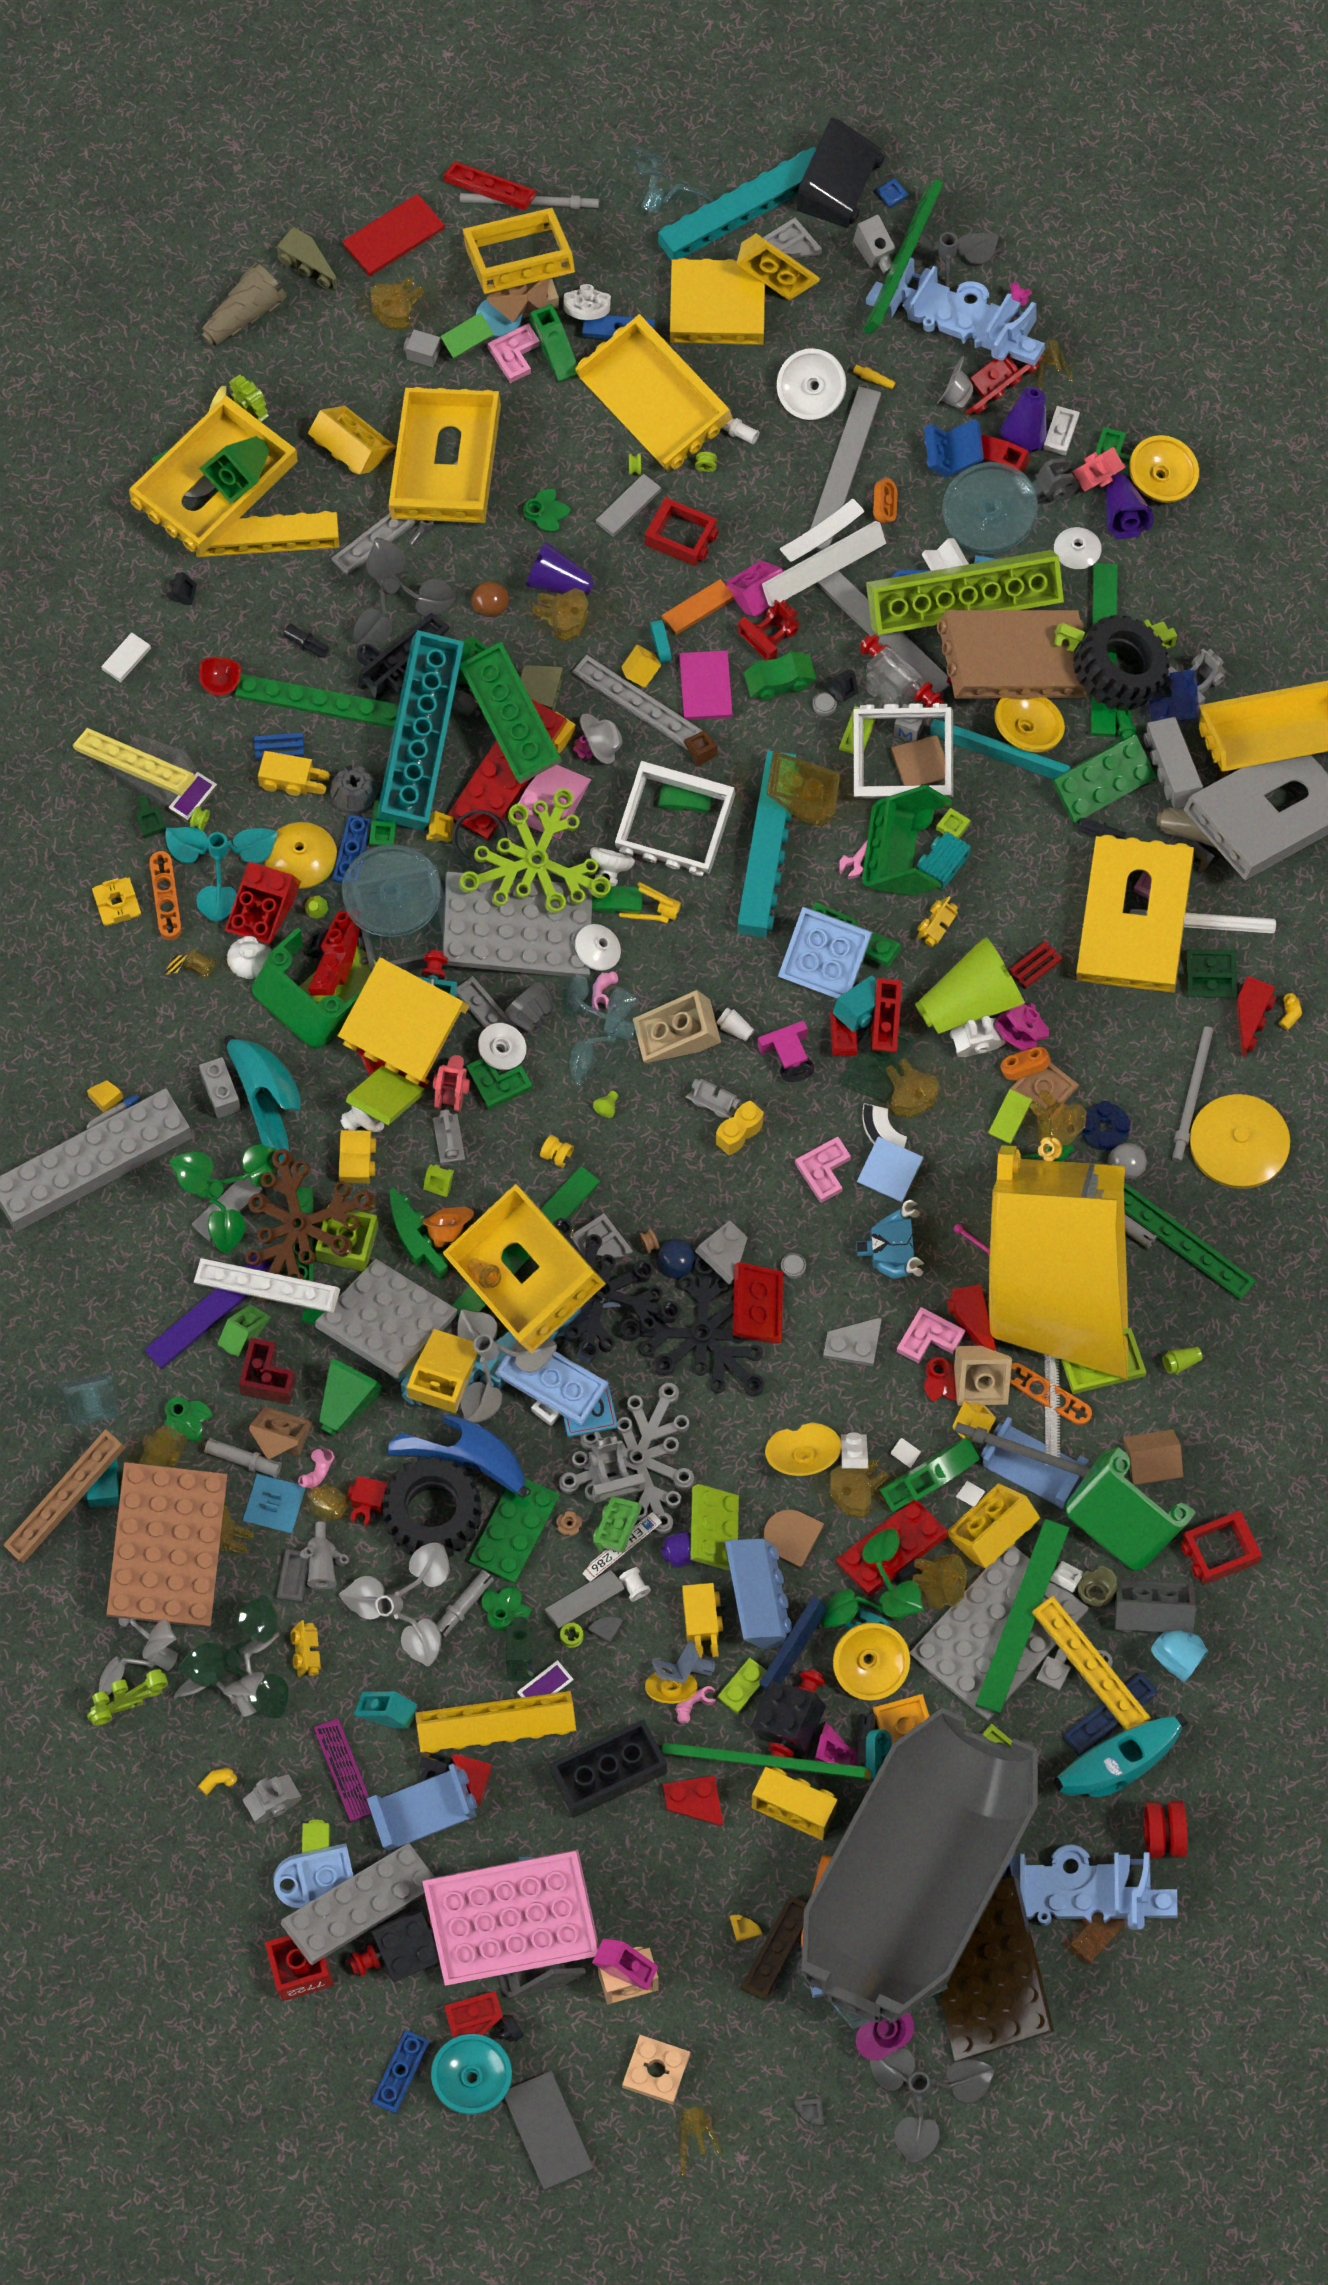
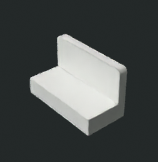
M948 538L937 550H925L922 553L931 571L969 564L954 538Z

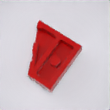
M715 1776L663 1784L668 1812L713 1823L716 1826H723Z
M496 1991L444 2006L453 2038L466 2034L484 2035L503 2018Z

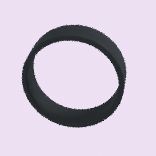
M475 810L464 814L456 822L452 833V842L456 852L462 859L473 864H485L489 862L481 863L472 860L460 849L457 836L461 823L472 814L483 813L497 821L502 831V838L508 839L507 829L503 821L494 813L485 810ZM502 843L501 848L505 850L507 844Z

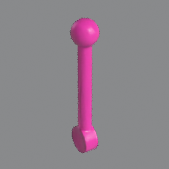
M961 1224L954 1226L956 1233L964 1235L987 1252L990 1257V1248L965 1231Z

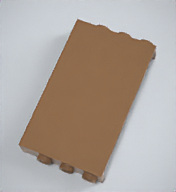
M946 610L937 623V631L941 635L943 643L942 653L946 656L947 674L951 678L955 699L1088 697L1089 695L1084 691L1085 687L1083 684L1080 685L1077 680L1078 673L1074 672V652L1067 650L1069 646L1068 640L1064 639L1061 646L1054 645L1055 630L1060 623L1083 631L1084 625L1083 621L1080 620L1078 610Z

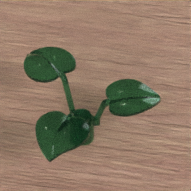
M261 1595L245 1604L239 1612L238 1626L243 1634L249 1636L246 1640L232 1645L230 1649H220L214 1643L200 1644L186 1655L178 1670L202 1687L216 1685L223 1676V1670H232L233 1673L243 1676L251 1674L238 1668L240 1656L236 1651L251 1643L254 1638L258 1642L265 1643L275 1634L277 1614L269 1598ZM267 1674L258 1685L255 1696H249L250 1702L260 1714L268 1718H281L288 1701V1686L281 1676Z

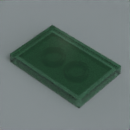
M870 1023L857 1047V1056H853L841 1086L887 1104L915 1043V1039L898 1033L896 1053L874 1051L871 1047Z

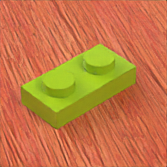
M749 1658L717 1696V1699L738 1714L761 1687L759 1682L767 1670Z

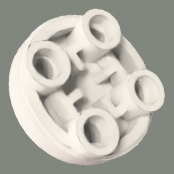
M583 284L580 286V289L564 294L563 308L568 315L577 319H599L609 313L611 296L594 290V287L590 284Z

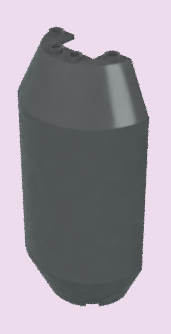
M944 1708L939 1709L893 1743L804 1909L802 1974L812 1988L816 1987L822 1990L824 1999L856 2017L877 2023L888 2019L892 2023L949 1981L1037 1811L1038 1749L1028 1741L1013 1739L1010 1748L1004 1743L990 1741L981 1733L967 1731L966 1718L955 1710L948 1711Z

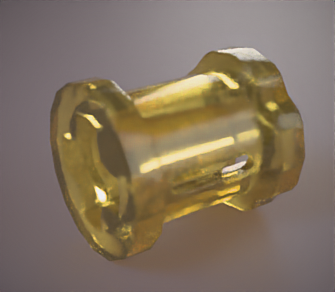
M196 948L189 952L184 962V968H191L201 973L205 979L208 978L216 965V959L205 957L198 953Z

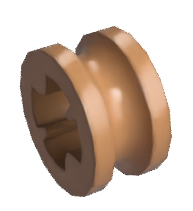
M648 1229L646 1234L639 1233V1239L647 1254L651 1253L652 1249H660L652 1229Z

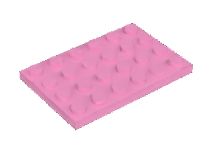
M578 1849L424 1879L422 1881L445 1986L595 1957L599 1949Z

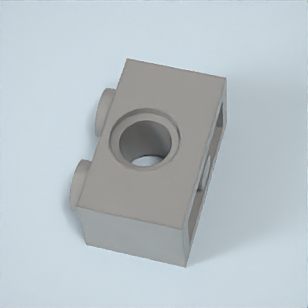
M223 1057L199 1065L201 1077L217 1119L241 1111L239 1099Z

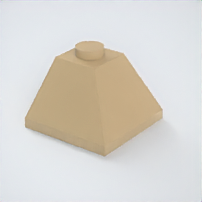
M956 1346L954 1374L958 1406H962L964 1401L981 1405H1008L1012 1358L983 1346Z

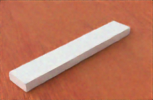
M872 522L762 583L768 605L773 607L774 600L779 602L786 600L885 545L886 541L880 522Z
M202 1258L200 1259L194 1283L202 1286L334 1313L340 1289L335 1286Z

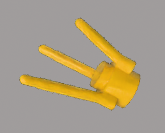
M638 882L637 885L640 892L660 901L657 912L661 913V916L619 913V917L668 923L669 919L676 920V914L680 910L681 902Z

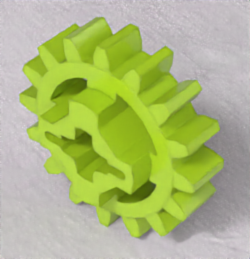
M239 374L229 382L230 388L233 391L231 395L235 403L260 422L269 417L267 414L268 410L264 407L266 406L263 398L264 395L252 381H246L245 377Z

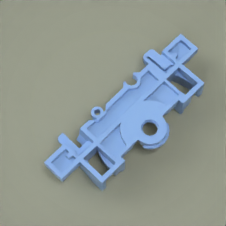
M910 258L886 311V316L892 318L902 302L904 303L902 306L907 311L908 320L916 323L923 322V329L927 332L933 331L935 326H937L939 331L960 338L963 344L967 339L974 338L975 348L984 347L990 349L991 356L998 360H1004L1007 354L1010 353L1011 358L1033 366L1036 365L1045 350V343L1027 337L1037 320L1036 303L1031 302L1026 311L1021 312L1020 302L1012 300V294L1008 293L1001 306L993 303L988 305L987 298H989V292L983 284L974 281L964 282L958 285L959 288L956 293L952 292L949 287L938 284L937 267L933 266L931 270L925 268L922 275L915 273L914 259ZM912 279L919 281L917 290L908 287ZM876 281L866 297V304L874 306L883 286L882 283ZM967 295H975L978 298L973 304H968L964 301V297ZM1014 316H1015V317H1018L1017 320H1015L1014 322H1011V320H1012V318H1013Z
M1064 1845L1052 1854V1866L1026 1865L1024 1854L1013 1856L1008 1867H1011L1012 1876L1018 1878L1027 1919H1033L1038 1915V1921L1043 1926L1051 1923V1915H1054L1057 1919H1086L1089 1923H1092L1091 1917L1097 1912L1103 1914L1104 1923H1107L1110 1919H1128V1927L1132 1930L1144 1928V1917L1178 1918L1177 1889L1151 1890L1149 1852H1144V1859H1130V1855L1114 1853L1115 1864L1089 1866L1088 1858L1090 1856L1082 1847ZM1068 1859L1077 1861L1079 1865L1078 1870L1073 1874H1068L1063 1869V1864ZM1130 1866H1143L1142 1877L1138 1887H1125Z

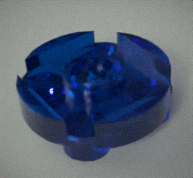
M1101 1101L1099 1104L1089 1107L1083 1114L1080 1126L1082 1138L1090 1147L1096 1150H1113L1128 1139L1131 1122L1122 1108L1111 1104L1109 1101ZM1109 1122L1111 1131L1104 1130L1102 1132L1100 1130V1123Z

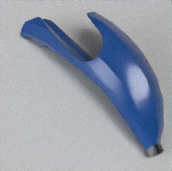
M440 1416V1418L444 1419L445 1424L462 1432L461 1439L454 1446H442L405 1433L399 1434L389 1442L388 1456H418L430 1459L440 1457L441 1461L444 1462L449 1459L454 1461L456 1465L481 1471L482 1474L498 1482L522 1499L531 1493V1490L525 1486V1478L518 1458L507 1443L493 1432L472 1421L455 1416Z

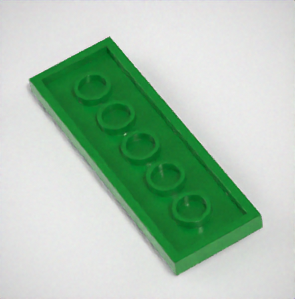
M502 642L460 663V668L519 784L562 762Z

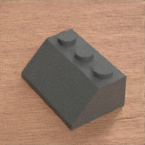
M1117 1578L1115 1629L1124 1632H1133L1135 1630L1147 1631L1152 1634L1172 1630L1194 1632L1196 1604L1193 1582Z

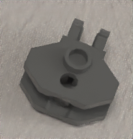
M1064 458L1051 459L1043 464L1039 473L1035 475L1037 480L1029 484L1023 493L1032 504H1039V502H1043L1046 499L1053 502L1054 500L1065 499L1074 495L1080 484L1072 475V469Z

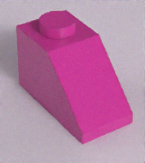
M609 1939L602 1940L592 1962L609 1975L644 1990L649 1989L659 1967L625 1942Z

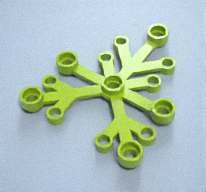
M562 788L557 790L553 797L555 807L551 816L548 814L546 802L539 800L533 805L532 812L535 816L539 817L544 829L537 846L526 823L529 816L528 809L522 804L513 805L508 813V819L513 825L517 826L526 849L513 844L507 838H502L497 844V851L502 855L510 853L522 860L513 862L489 851L485 846H479L474 853L475 860L481 863L487 861L499 866V868L479 875L474 872H465L459 880V887L465 893H473L479 885L504 877L499 890L493 896V903L498 907H502L508 901V892L517 872L527 869L522 882L515 889L516 896L520 899H525L529 896L531 883L537 873L547 897L545 902L546 909L550 913L558 914L563 911L566 899L564 895L555 891L547 870L565 878L571 893L569 899L574 905H580L585 899V893L580 889L579 885L590 889L593 896L604 898L611 889V883L603 876L596 877L593 880L583 875H593L596 873L598 863L594 859H587L584 863L571 868L549 860L546 849L553 834L564 830L575 831L580 823L576 815H568L566 819L559 821L563 811L570 808L574 800L572 792ZM564 798L567 803L561 804L558 799ZM536 806H542L544 811H537ZM518 813L522 816V819L517 820L513 815ZM568 820H574L576 825L570 826ZM506 843L509 848L504 850L500 847V844ZM484 851L486 853V857H480L478 855V852ZM534 857L539 858V859H540V863H539V864H535V863L532 861V858H534ZM592 864L594 870L587 869L586 865ZM470 881L473 886L470 888L466 887L464 882ZM602 886L604 891L598 892L595 887ZM520 887L526 888L527 893H526V894L520 893V892H519V888H520ZM573 894H579L581 900L574 899ZM502 895L505 901H498L496 896ZM551 902H557L559 907L553 908Z

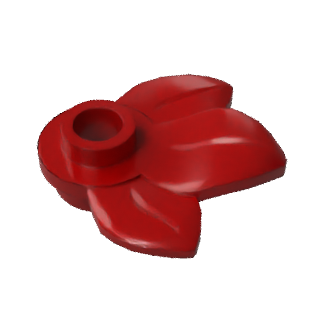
M937 1357L927 1363L926 1374L928 1377L924 1383V1390L931 1401H937L942 1395L949 1400L957 1401L954 1374L955 1362L948 1363L944 1358ZM934 1368H941L943 1373L938 1374L934 1372Z

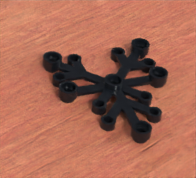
M564 1218L555 1220L553 1223L555 1227L564 1233L562 1235L594 1269L597 1252L602 1245L601 1237L596 1234L588 1237L585 1243L587 1253L586 1257H584L570 1236L573 1229L572 1224ZM590 1241H595L597 1245H593ZM609 1254L602 1256L599 1261L601 1269L599 1276L606 1284L599 1291L603 1292L604 1295L596 1292L583 1305L585 1306L593 1302L590 1318L576 1325H569L564 1332V1337L570 1342L577 1341L579 1336L586 1332L584 1341L580 1343L576 1351L580 1361L585 1363L592 1362L596 1358L599 1349L602 1352L608 1353L615 1346L614 1338L608 1335L600 1322L603 1304L609 1301L632 1307L640 1319L639 1327L645 1333L652 1332L656 1326V1320L648 1313L658 1315L664 1323H673L677 1320L681 1309L676 1302L665 1301L662 1306L655 1304L660 1301L663 1295V1291L659 1286L653 1285L648 1291L635 1297L617 1292V1290L636 1281L640 1283L647 1282L654 1272L650 1262L639 1260L632 1268V1272L609 1282L611 1270L614 1268L616 1260ZM604 1261L610 1262L611 1265H606ZM651 1292H656L658 1296H653ZM644 1322H649L651 1327L646 1326ZM569 1331H574L576 1336L571 1335ZM596 1336L599 1339L598 1346L595 1343ZM603 1342H608L610 1346H605ZM582 1351L588 1352L590 1356L585 1355Z
M698 1257L695 1261V1271L700 1276L699 1288L694 1284V1280L690 1276H683L679 1280L680 1289L688 1292L698 1302V1322L691 1328L668 1327L655 1314L653 1318L656 1320V1326L650 1333L641 1331L639 1322L635 1319H626L622 1322L620 1331L621 1336L625 1340L634 1341L639 1337H652L649 1341H644L640 1346V1352L645 1357L654 1355L655 1349L668 1338L687 1339L670 1355L660 1354L655 1359V1370L661 1376L671 1375L675 1370V1364L696 1346V1362L693 1365V1371L698 1376H704L708 1372V1363L706 1362L708 1347L714 1353V1372L710 1383V1388L714 1393H722L726 1388V1383L723 1379L724 1364L743 1382L744 1391L749 1396H759L764 1390L763 1378L757 1374L750 1375L733 1358H749L752 1361H759L763 1356L762 1348L758 1345L751 1347L721 1346L716 1341L731 1340L735 1344H741L745 1338L735 1339L733 1337V1330L717 1329L734 1314V1291L729 1297V1304L708 1321V1304L720 1293H726L730 1285L722 1277L716 1279L715 1284L709 1288L710 1276L715 1270L701 1257ZM703 1264H707L710 1269L702 1271L700 1267ZM684 1280H689L691 1282V1285L689 1287H684L682 1285V1282ZM719 1282H725L727 1286L726 1288L721 1289L717 1286V1284ZM628 1328L635 1329V1333L633 1335H628L626 1333V1330ZM699 1331H705L707 1336L700 1338L697 1334ZM649 1345L653 1349L647 1353L643 1350V1347ZM752 1350H758L760 1355L753 1357L750 1353ZM668 1363L670 1367L667 1370H662L660 1365ZM703 1364L706 1369L700 1372L696 1369V1366ZM715 1382H721L723 1384V1387L721 1389L714 1388L713 1384ZM752 1383H756L759 1388L753 1391L749 1386Z

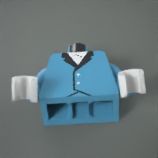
M907 1200L901 1209L890 1214L872 1227L871 1241L856 1242L857 1257L872 1256L873 1268L878 1269L880 1273L892 1279L910 1276L912 1273L916 1276H921L923 1271L917 1268V1266L923 1265L924 1262L914 1257L911 1219H908V1216L914 1218L919 1216L920 1211L916 1209L911 1211V1208L917 1205V1202Z

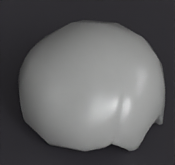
M1123 1143L1111 1151L1106 1164L1125 1166V1179L1134 1180L1146 1170L1147 1158L1141 1147L1132 1143Z

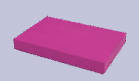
M728 651L680 653L684 719L732 718Z

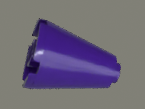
M1027 388L1022 392L1000 429L1001 440L1003 437L1005 441L1028 450L1029 453L1037 448L1038 450L1042 449L1047 437L1045 394L1038 388Z
M1114 474L1111 476L1113 481L1106 485V522L1108 532L1114 534V537L1117 539L1139 537V532L1144 529L1148 531L1154 522L1153 512L1127 475Z
M544 541L525 585L582 598L584 594L589 595L594 582L590 581L592 576L551 544Z

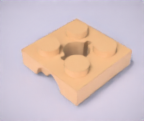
M640 2035L622 2088L673 2105L682 2075L690 2058V2051ZM652 2063H660L665 2067L666 2073L661 2077H653L648 2073L647 2067Z

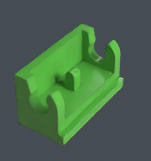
M480 312L441 335V339L453 359L479 343L493 337L494 334Z

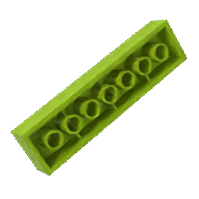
M1052 550L866 582L871 628L878 635L937 625L946 610H1023L1064 602L1059 555Z

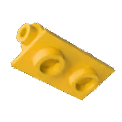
M950 896L941 901L938 899L930 908L931 916L929 919L925 918L917 928L919 931L916 937L917 940L922 937L925 938L926 945L930 947L939 943L946 932L939 924L941 923L945 927H949L958 914V907L953 903L948 904Z
M301 1620L292 1629L290 1636L291 1643L295 1645L296 1654L293 1656V1667L297 1669L298 1677H301L307 1671L310 1676L318 1675L321 1669L319 1651H310V1648L319 1647L317 1628L314 1627L313 1623L304 1624V1620Z

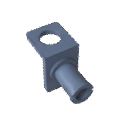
M691 1641L687 1643L677 1664L654 1660L652 1663L659 1678L685 1684L691 1672L710 1677L715 1669L714 1660L699 1658L696 1647ZM662 1668L670 1670L673 1674L666 1673Z

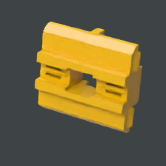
M130 877L119 880L116 878L92 888L104 926L131 920L141 915ZM121 897V903L112 905V899Z

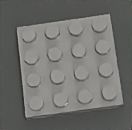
M375 1259L338 1297L334 1313L324 1312L316 1320L315 1327L398 1379L420 1356L433 1330L443 1331L457 1316V1309Z

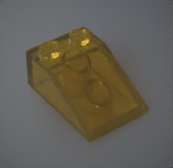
M774 751L772 754L767 795L800 820L823 827L835 816L840 773Z

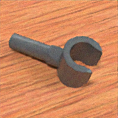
M420 520L417 532L408 543L414 545L424 532H428L433 528L434 521L425 523V520Z

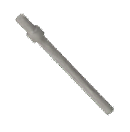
M460 193V202L505 204L480 194ZM571 195V198L536 196L530 205L570 207L574 210H580V207L599 208V199L581 198V196Z
M1204 1027L1180 1128L1176 1131L1174 1143H1176L1172 1157L1174 1162H1182L1185 1146L1189 1144V1129L1213 1034V1028Z

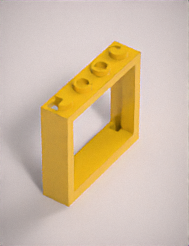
M553 208L463 229L465 247L484 294L575 272L571 249ZM548 230H552L560 248L559 251L489 268L485 267L478 247ZM566 262L567 266L562 267L561 263ZM493 279V284L486 285L488 280Z

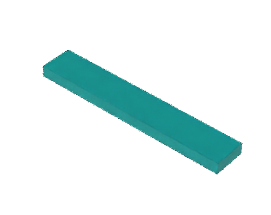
M933 719L930 727V736L937 735L938 739L945 741V722ZM953 725V744L1051 779L1070 769L1069 765Z

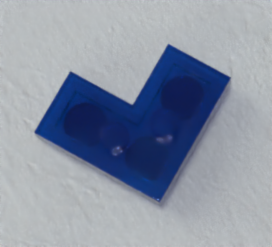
M1196 670L1170 673L1172 697L1149 700L1151 722L1175 717L1177 722L1199 719L1200 709Z

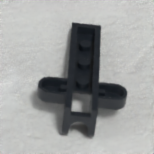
M431 613L383 653L371 644H361L357 649L356 658L365 667L359 673L357 686L361 690L368 686L374 700H379L391 687L401 693L405 670L403 669L407 666L413 636L417 630L443 636L449 630L447 624ZM432 622L435 626L439 628V630L430 623ZM383 667H386L389 670L377 681L373 682V680L380 674Z

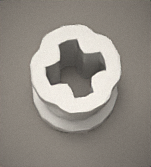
M637 1567L627 1570L619 1577V1580L630 1594L629 1599L631 1602L644 1597L651 1591L650 1587L646 1586L639 1575L640 1570Z

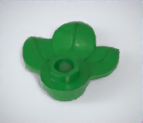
M545 489L538 492L535 498L525 503L523 514L527 520L536 522L540 529L556 532L559 531L558 521L565 518L571 509L564 503L555 501V489ZM536 508L539 512L532 513L531 510Z
M174 1397L167 1402L165 1407L167 1419L163 1425L164 1433L171 1442L175 1441L180 1435L190 1441L199 1442L202 1437L201 1422L212 1418L213 1414L200 1401L188 1402L183 1397ZM181 1405L183 1412L176 1414L173 1411V1407Z
M506 1587L499 1594L491 1589H487L484 1592L482 1608L488 1613L487 1620L493 1629L498 1631L505 1630L512 1623H522L530 1616L532 1609L521 1604L522 1594L518 1587ZM502 1614L504 1617L499 1618L496 1615Z

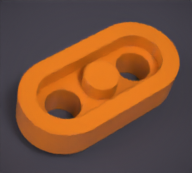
M889 478L876 482L874 487L873 514L875 519L881 524L894 521L897 515L898 492L895 483Z
M1034 1047L1006 1057L1001 1063V1070L1006 1079L1018 1080L1045 1070L1050 1065L1051 1059L1045 1048Z

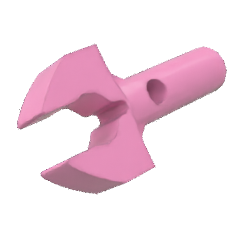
M867 841L854 857L848 858L844 855L839 863L840 874L845 870V867L854 864V870L850 872L848 879L857 878L863 873V867H861L860 863L865 858Z

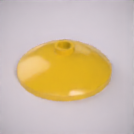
M1162 435L1149 437L1137 445L1130 457L1129 472L1134 485L1142 494L1152 500L1163 503L1180 501L1193 491L1198 482L1199 466L1195 455L1187 445L1173 437ZM1156 474H1162L1163 478H1159Z
M1001 698L996 706L994 716L998 730L1008 742L1022 750L1045 752L1054 748L1063 737L1065 729L1063 717L1058 708L1047 698Z
M295 822L277 830V838L269 858L265 860V866L294 875L301 881L299 889L310 888L320 884L330 876L336 865L337 848L331 835L320 826L307 822ZM298 846L304 847L303 850L300 851L296 850V848Z
M876 1622L863 1623L851 1628L841 1637L833 1654V1670L837 1681L846 1692L862 1700H879L893 1694L905 1681L910 1668V1653L905 1640L893 1628ZM871 1654V1661L865 1663L864 1656Z

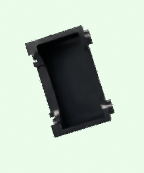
M831 117L801 181L796 211L849 228L850 223H855L858 218L860 209H857V202L871 171H875L876 167L881 168L885 155L882 154V148L841 120Z

